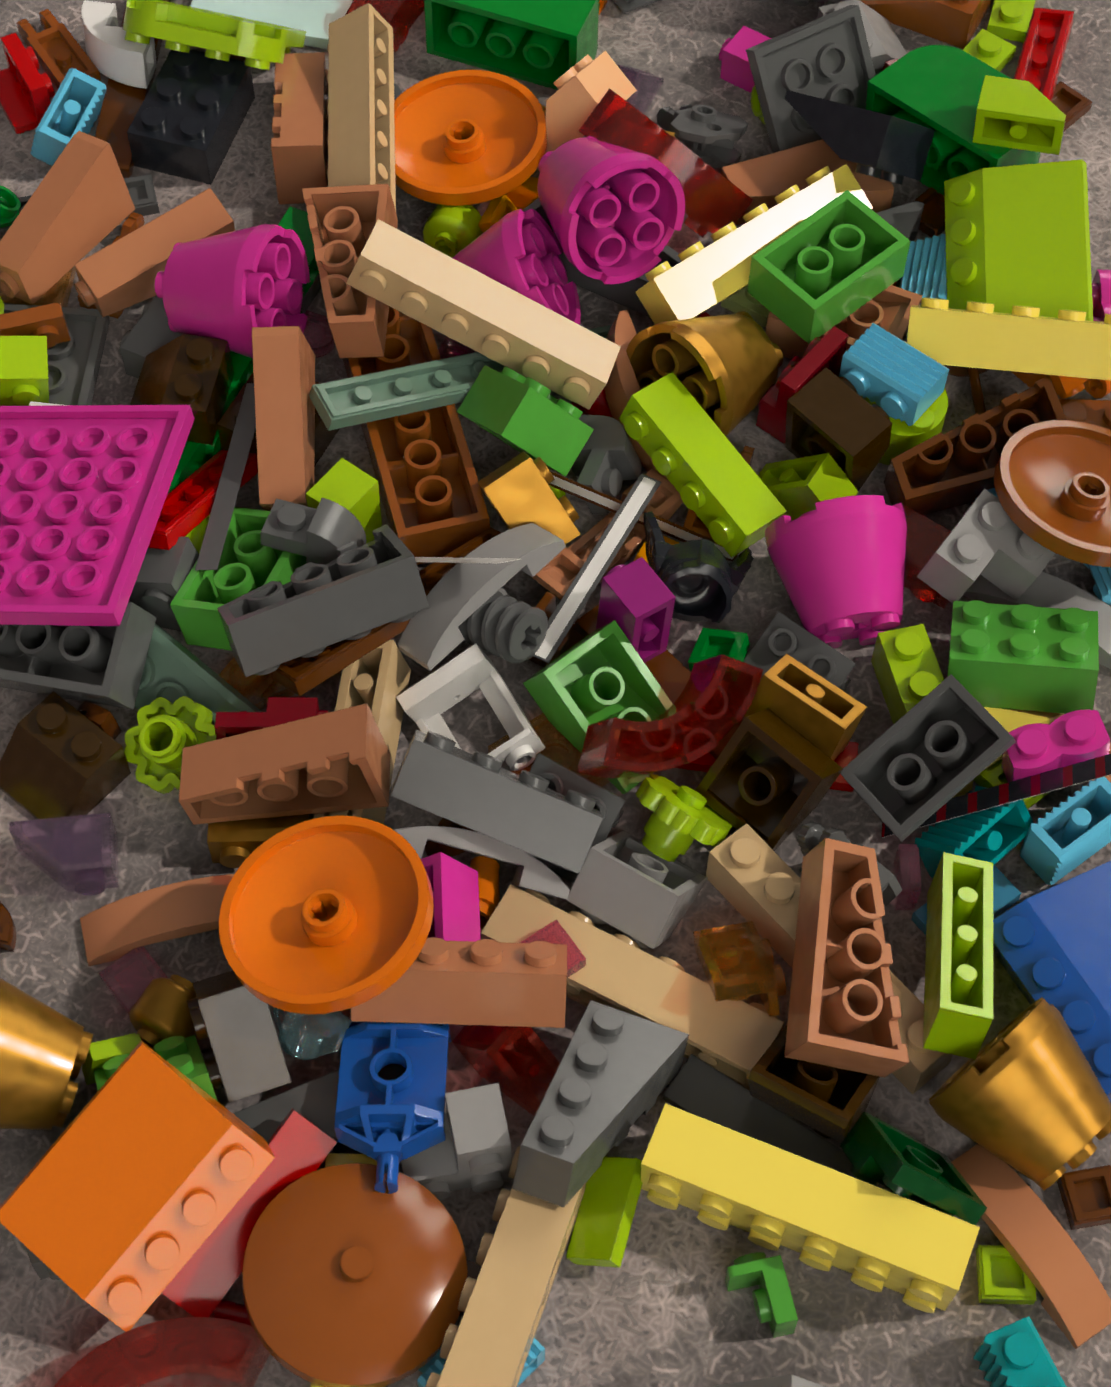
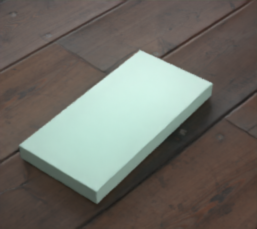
M192 0L190 6L306 31L304 46L327 49L329 44V24L354 11L358 0Z

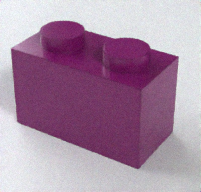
M643 557L627 565H617L602 577L596 630L615 620L645 663L667 650L676 597Z

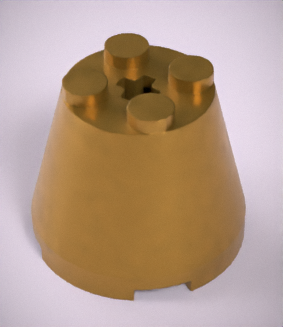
M745 311L735 314L660 322L637 333L626 349L640 389L645 388L673 371L725 436L759 404L767 390L776 383L778 367L783 363V354L779 346L771 342L763 328Z
M1 978L0 1129L51 1130L53 1126L62 1128L66 1115H69L78 1088V1083L69 1081V1078L77 1079L81 1066L85 1063L93 1033L83 1031L84 1027Z
M1043 997L1031 1004L999 1031L998 1035L978 1052L976 1059L970 1058L929 1098V1104L943 1121L1034 1181L1043 1191L1053 1185L1066 1172L1067 1169L1063 1166L1065 1163L1074 1170L1097 1150V1147L1092 1142L1095 1136L1101 1140L1111 1132L1110 1100L1060 1011L1053 1004H1049Z

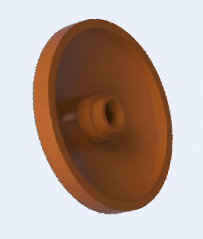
M1050 420L1029 425L1016 432L1005 444L994 472L995 491L1007 515L1026 535L1052 552L1080 563L1111 567V430L1079 421Z
M361 1163L340 1164L313 1171L297 1179L277 1194L259 1216L251 1232L243 1264V1295L249 1320L261 1343L273 1358L293 1374L308 1382L322 1387H384L412 1375L428 1363L441 1349L450 1323L456 1325L461 1312L458 1310L459 1300L467 1280L466 1254L459 1230L453 1218L437 1197L422 1184L403 1173L398 1172V1190L395 1193L389 1194L387 1180L386 1193H379L374 1189L377 1165Z

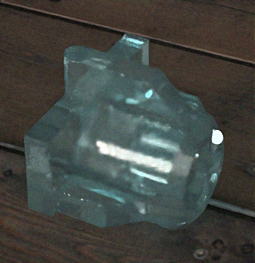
M275 1007L273 1010V1015L280 1031L278 1039L281 1047L289 1055L302 1060L315 1059L339 1050L346 1029L349 1028L351 1022L350 1018L339 1011L327 1014H298Z

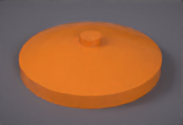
M484 70L445 72L414 84L394 100L395 183L406 193L423 201L440 205L462 206L483 203L501 197L524 183L535 172L541 158L545 154L547 129L543 108L536 96L527 87L508 76Z
M338 815L314 818L295 824L275 834L256 848L237 869L229 882L220 907V943L223 953L239 981L251 994L264 1003L283 1011L298 1014H327L346 1010L369 1001L391 987L405 974L419 956L427 940L433 919L434 902L432 887L423 863L415 849L405 838L390 827L377 821L356 816Z

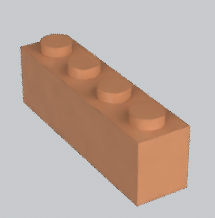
M436 937L427 938L419 956L399 980L378 996L351 1008V1021L565 1028L567 944H552L547 941L505 943L492 939H481L476 942L445 941Z

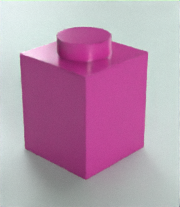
M743 26L733 38L726 39L719 52V60L722 61L720 78L752 93L755 83L746 49L772 38Z

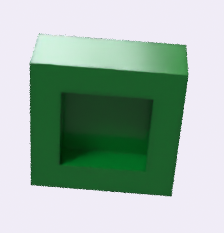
M702 628L688 660L690 672L698 676L736 680L750 647L747 633Z

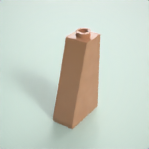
M78 131L64 148L0 241V291L10 298H19L33 305L135 210L110 143Z
M822 139L722 167L720 186L716 187V199L720 209L728 211L734 224L741 225L746 224L743 216L761 204L765 203L768 209L778 205L774 198L793 185L797 184L800 191L808 187L809 185L805 179L825 166H828L830 171L833 172L847 164L872 205L874 212L891 208L894 186L889 181L855 172L857 163L841 159Z
M208 188L76 263L74 266L79 282L74 284L75 289L87 307L94 304L102 317L156 296V275L159 271H165L167 260L176 243L189 242L235 231L234 221L212 189Z
M299 326L252 327L259 505L263 510L271 511L277 498L307 506L306 493L314 486L315 406L309 397L312 385H315V354Z

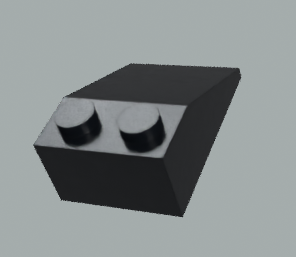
M789 90L786 91V101L841 159L857 163L855 172L902 185L904 177L921 181L935 130L890 115Z

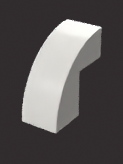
M84 0L81 14L87 56L99 72L108 78L129 86L147 89L157 67L154 38H150V44L125 40L126 31L123 30V27H118L115 3Z

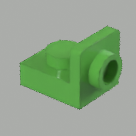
M755 1252L735 1259L734 1265L729 1266L726 1270L725 1284L727 1291L759 1285L760 1289L753 1290L752 1293L760 1324L769 1322L773 1338L794 1334L798 1317L781 1255L766 1258L765 1253Z

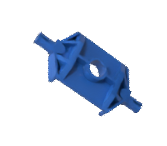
M349 1020L343 1025L334 1129L338 1142L377 1161L374 1189L379 1193H386V1180L389 1194L395 1193L398 1190L399 1163L402 1160L446 1140L444 1114L448 1044L451 1042L449 1024L354 1022ZM389 1064H400L406 1068L404 1074L395 1080H384L378 1076L379 1071Z

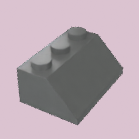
M950 674L844 767L840 774L902 842L1016 741Z

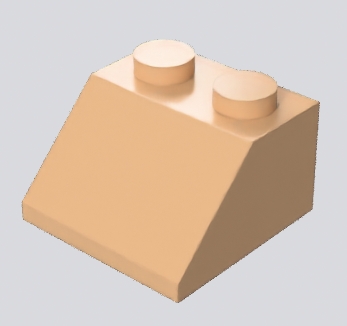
M606 51L594 60L587 54L554 82L558 91L546 100L547 147L545 154L555 151L559 146L570 140L584 137L637 91Z

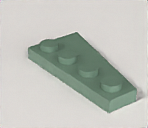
M155 623L134 708L139 710L143 706L150 705L153 700L159 697L166 698L174 703L179 697L187 696L212 711L213 719L211 724L214 726L216 712H262Z

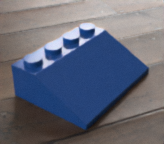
M1111 861L1033 895L993 919V953L1030 1005L1043 997L1049 1004H1053L1060 1011L1111 1102Z

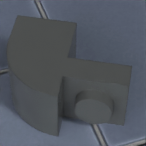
M581 415L579 420L594 430L571 469L575 476L578 477V483L616 498L621 492L623 480H637L642 473L641 460L623 425L618 420L605 415ZM585 501L592 514L608 515L609 510Z
M276 498L261 530V545L306 556V564L313 562L325 565L337 559L336 549L351 541L356 542L358 548L366 544V534L359 520L346 508L326 498H321L317 509Z

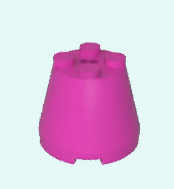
M588 136L576 138L562 144L555 151L544 154L539 162L540 175L537 190L540 203L567 259L576 269L588 277L601 280L604 284H620L644 275L661 261L658 255L669 242L674 230H681L685 214V197L681 183L671 170L650 155Z
M533 208L525 212L522 209H518L506 214L452 257L580 325L581 310L576 284L574 282L567 283V273L563 262L558 256L562 254L563 250L549 225ZM457 342L463 352L473 350Z
M263 224L189 242H179L173 247L167 260L165 271H159L156 275L155 292L158 298H163L168 325L172 332L224 339L228 341L230 351L253 359L252 327L299 326L302 333H304L308 316L300 312L303 298L302 283L307 284L310 282L307 256L303 244L294 230L284 229L274 224Z
M881 495L846 496L815 503L816 510L806 512L795 520L791 521L790 516L783 515L773 521L765 530L768 554L805 630L835 649L843 644L842 640L859 638V643L863 646L875 644L878 633L888 631L900 625L903 616L907 522L902 503L892 506L886 505L884 496Z

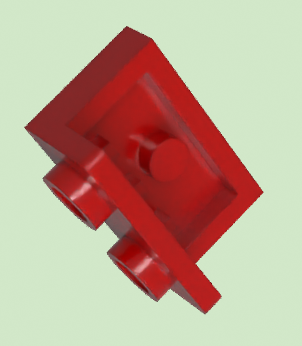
M15 32L1 37L8 68L0 71V106L17 134H21L38 127L51 103L50 98L55 96V91L47 73L40 74L38 72L40 66L32 47H24Z

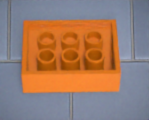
M141 1041L0 1205V1223L85 1302L128 1333L274 1160L275 1156L262 1136Z

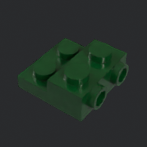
M866 1112L862 1113L840 1145L853 1164L850 1171L861 1181L877 1187L882 1184L890 1188L894 1194L950 1216L955 1215L973 1225L977 1224L987 1209L945 1154Z

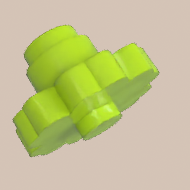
M187 696L179 697L174 703L166 698L159 697L153 700L150 705L140 708L137 712L139 726H134L126 731V747L124 750L127 761L137 766L135 772L136 779L161 794L169 793L174 788L179 790L183 748L216 740L215 728L211 724L213 719L212 711Z
M650 774L649 777L644 778L635 793L640 803L653 811L643 828L646 834L641 842L650 852L666 861L675 862L679 854L685 855L695 839L702 844L716 847L723 842L732 828L728 821L706 804L707 800L700 793L684 785L678 786L666 777Z

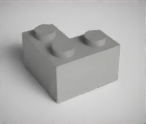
M984 489L917 577L952 604L953 601H958L979 575H982L1017 601L1038 578L1055 553L1026 535L1010 519L999 499Z
M499 1083L445 1093L446 1112L444 1114V1128L446 1140L400 1162L402 1173L426 1187L439 1201L448 1198L451 1195L450 1191L471 1187L473 1192H488L501 1187L504 1180L512 1179L509 1178L512 1164L511 1140Z

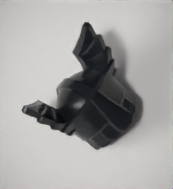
M653 512L643 513L648 564L676 597L672 618L690 622L711 620L715 623H721L726 614L730 612L732 598L737 593L746 573L751 568V563L754 559L752 551L749 547L746 548L729 565L723 553L710 540H691L671 545L664 541Z

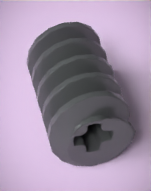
M497 591L458 627L465 639L463 640L464 642L471 645L477 644L482 650L488 651L511 663H522L531 658L542 645L548 629V618L543 610L531 607L523 601H517L515 598L503 595V593Z

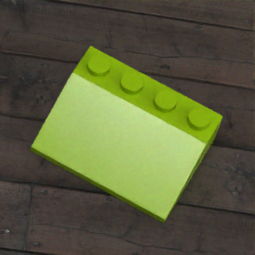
M1083 159L982 168L944 181L948 308L966 310L967 302H983L994 304V312L1012 314L1013 306H1029L1040 308L1039 316L1058 318L1059 310H1075L1086 312L1085 320L1093 321L1087 163Z

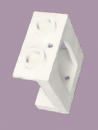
M474 644L396 697L404 712L416 722L421 732L427 734L428 731L440 734L456 742L455 747L461 749L441 714L480 688L510 738L488 753V755L502 761V768L508 771H518L530 765L535 760L536 754L545 749V746L493 662L477 644Z

